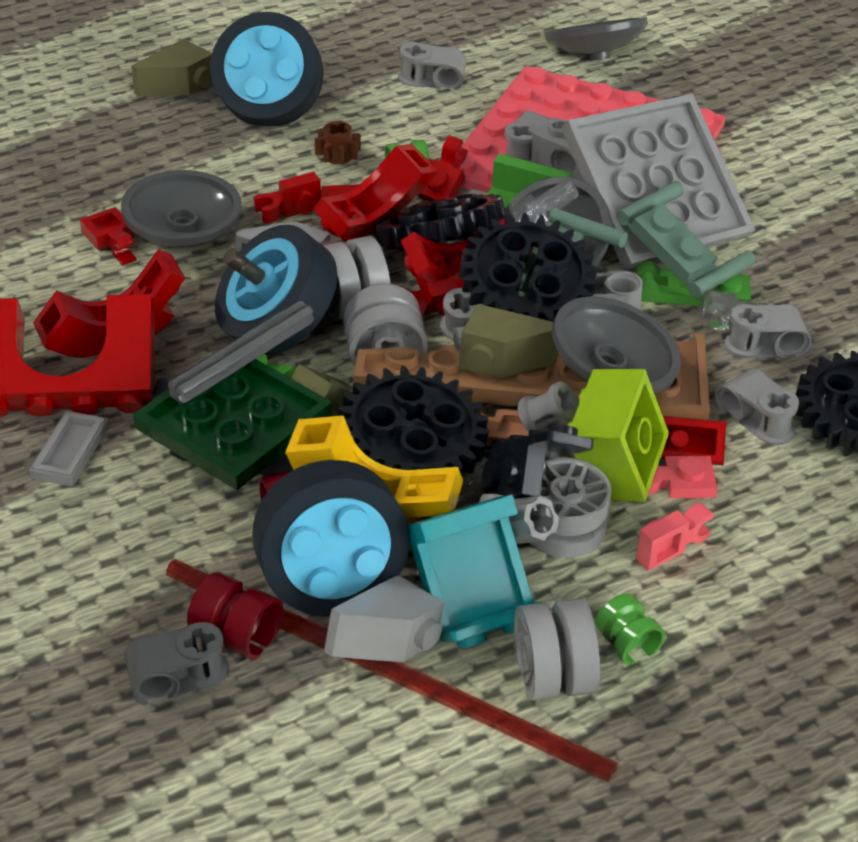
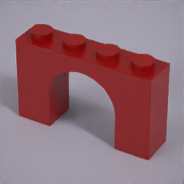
M151 294L107 295L106 338L100 355L87 368L66 376H50L39 373L23 361L25 317L18 298H0V417L6 416L8 411L26 410L28 414L33 416H48L53 413V409H71L73 412L89 415L98 412L99 408L116 407L120 412L135 413L151 402L155 389V311Z

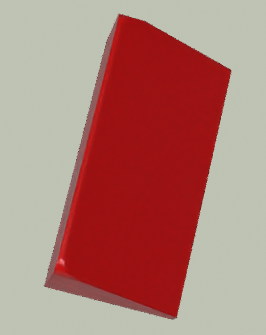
M663 416L669 435L660 458L661 460H665V457L710 456L712 465H724L727 422Z

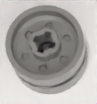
M372 236L350 239L346 244L335 242L323 245L331 252L337 266L336 289L327 309L332 320L343 319L346 304L359 291L373 285L390 284L385 256L380 245Z
M392 284L373 285L356 293L346 304L343 312V324L350 359L354 366L358 349L408 347L409 350L417 349L419 353H427L428 340L418 301L405 288Z
M567 457L544 461L540 496L552 501L555 513L559 516L557 532L548 535L545 541L531 542L529 544L537 550L555 557L571 558L588 554L599 547L606 536L611 484L607 476L598 467L589 462Z
M579 598L556 601L552 613L546 603L517 606L514 620L516 656L518 665L522 670L521 674L527 675L524 685L526 686L528 700L557 698L561 686L568 696L596 693L600 680L599 647L593 616L586 600Z

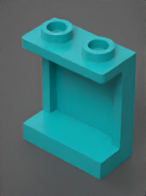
M513 494L495 497L408 524L410 544L423 588L426 592L444 602L440 622L442 625L440 636L442 642H457L458 648H466L487 641V631L503 627L504 633L514 632L517 606L543 603L535 602L532 598L509 521L510 516L518 514Z

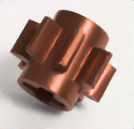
M332 121L325 124L323 130H318V138H315V155H324L325 163L343 165L351 159H358V151L361 150V135L359 133L352 134L350 124L344 121Z

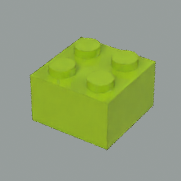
M593 369L586 388H583L580 392L579 406L573 421L567 425L577 428L578 436L593 439V449L575 453L574 456L576 459L589 462L598 467L607 476L611 484L610 501L645 502L669 435L645 369Z

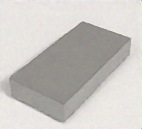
M66 410L30 467V478L74 487L109 427L108 418Z

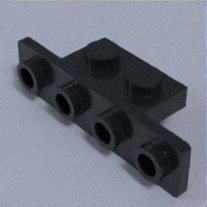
M558 424L549 425L548 431L529 430L528 436L510 435L509 441L492 440L491 445L484 448L482 460L487 461L482 473V484L486 488L485 494L503 496L513 494L514 499L540 496L544 461L592 450L594 440L578 436V429L575 427Z

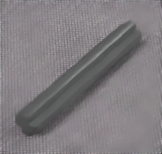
M297 301L171 379L168 383L169 395L179 404H186L311 325L314 321L313 309L303 301Z

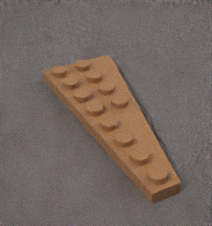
M693 334L692 341H675L680 353V370L670 387L661 393L655 394L663 416L700 420L709 419L710 403L705 334ZM440 345V348L434 349L430 353H419L417 349L409 350L408 347L358 349L353 374V384L358 382L366 385L367 374L370 373L378 379H382L384 368L389 369L396 376L400 375L401 366H406L410 375H416L420 367H424L426 377L433 378L440 371L443 372L442 382L446 384L455 379L459 380L458 392L465 390L473 391L471 402L499 404L505 407L518 406L520 399L527 395L538 396L548 392L550 386L557 382H564L569 385L579 400L581 390L586 388L587 382L577 376L566 365L559 353L554 365L504 378H497L459 368L460 352L455 350L454 345Z

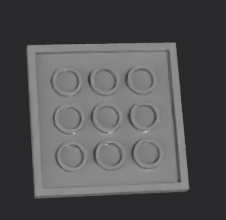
M693 94L568 120L561 127L584 181L593 186L608 205L612 218V227L628 234L627 242L623 248L613 246L623 270L637 267L646 261L656 262L660 261V259L630 230L628 225L623 226L618 222L617 212L674 181H679L683 185L684 194L665 204V206L707 248L751 235L756 231Z

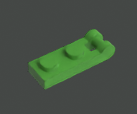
M646 261L635 269V274L643 282L642 302L734 308L737 305L750 304L751 302L749 275L737 274L702 296L695 298L689 293L688 285L684 284L670 269L659 268L657 264L651 261Z

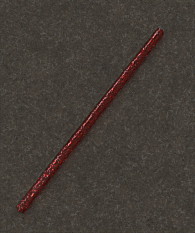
M173 559L166 570L167 577L195 590L210 575L177 559ZM286 609L283 610L279 629L325 649L327 628ZM343 658L607 782L611 780V775L618 768V762L401 662Z

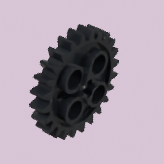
M476 193L452 198H443V201L436 199L412 205L408 208L407 212L396 213L393 217H387L384 221H380L375 225L379 243L387 248L396 246V248L402 247L401 240L413 232L437 243L439 240L451 241L468 237L474 234L479 226L489 227L491 219L494 218L500 222L499 220L505 218L506 212L503 198L500 195L494 194L484 196V194L477 195Z
M523 213L521 222H515L510 214H506L504 225L493 218L490 220L489 229L479 226L476 237L469 236L466 249H463L460 261L459 278L463 279L462 292L471 293L469 300L471 306L483 304L554 322L558 311L567 302L581 297L593 296L597 284L595 277L598 271L597 267L592 266L594 254L584 253L585 240L572 241L575 232L573 229L561 233L559 231L560 221L554 222L549 227L545 225L543 215H540L536 223L530 222L527 213ZM535 246L538 248L527 297L521 300L518 294L530 247Z
M851 351L850 358L845 359L836 352L833 355L832 362L820 357L818 366L809 364L806 374L800 375L795 394L799 400L796 416L803 417L802 428H814L812 433L813 439L826 437L828 438L826 448L831 449L841 445L844 447L843 455L848 456L853 450L858 451V354L856 351Z
M401 366L400 375L396 376L389 369L384 368L382 379H378L370 373L367 374L366 385L355 382L352 394H344L343 406H339L338 416H344L356 445L365 455L384 466L400 470L458 467L461 476L462 471L472 474L475 462L482 461L489 435V430L486 429L488 416L481 415L482 402H471L473 391L465 390L458 392L459 380L455 379L446 384L442 382L443 372L440 371L433 378L426 377L424 367H420L416 375H410L406 366Z

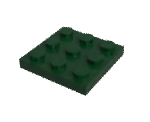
M255 359L186 404H179L175 399H172L169 395L170 390L167 389L135 412L133 420L134 427L138 431L235 490H239L286 452L298 419L332 416V401Z

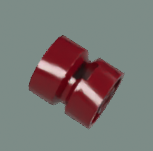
M213 572L202 581L191 599L187 613V625L200 622L215 625L223 635V643L226 648L250 660H255L264 649L249 643L250 640L267 647L279 631L284 609L282 601L256 588L244 591L243 582L222 572Z

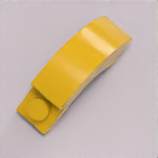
M344 416L298 419L285 452L293 470L310 463L325 460L349 461L368 468L386 483L400 505L408 524L415 523L417 517H434L455 510L463 484L458 467L400 470L384 466L372 460L356 445Z

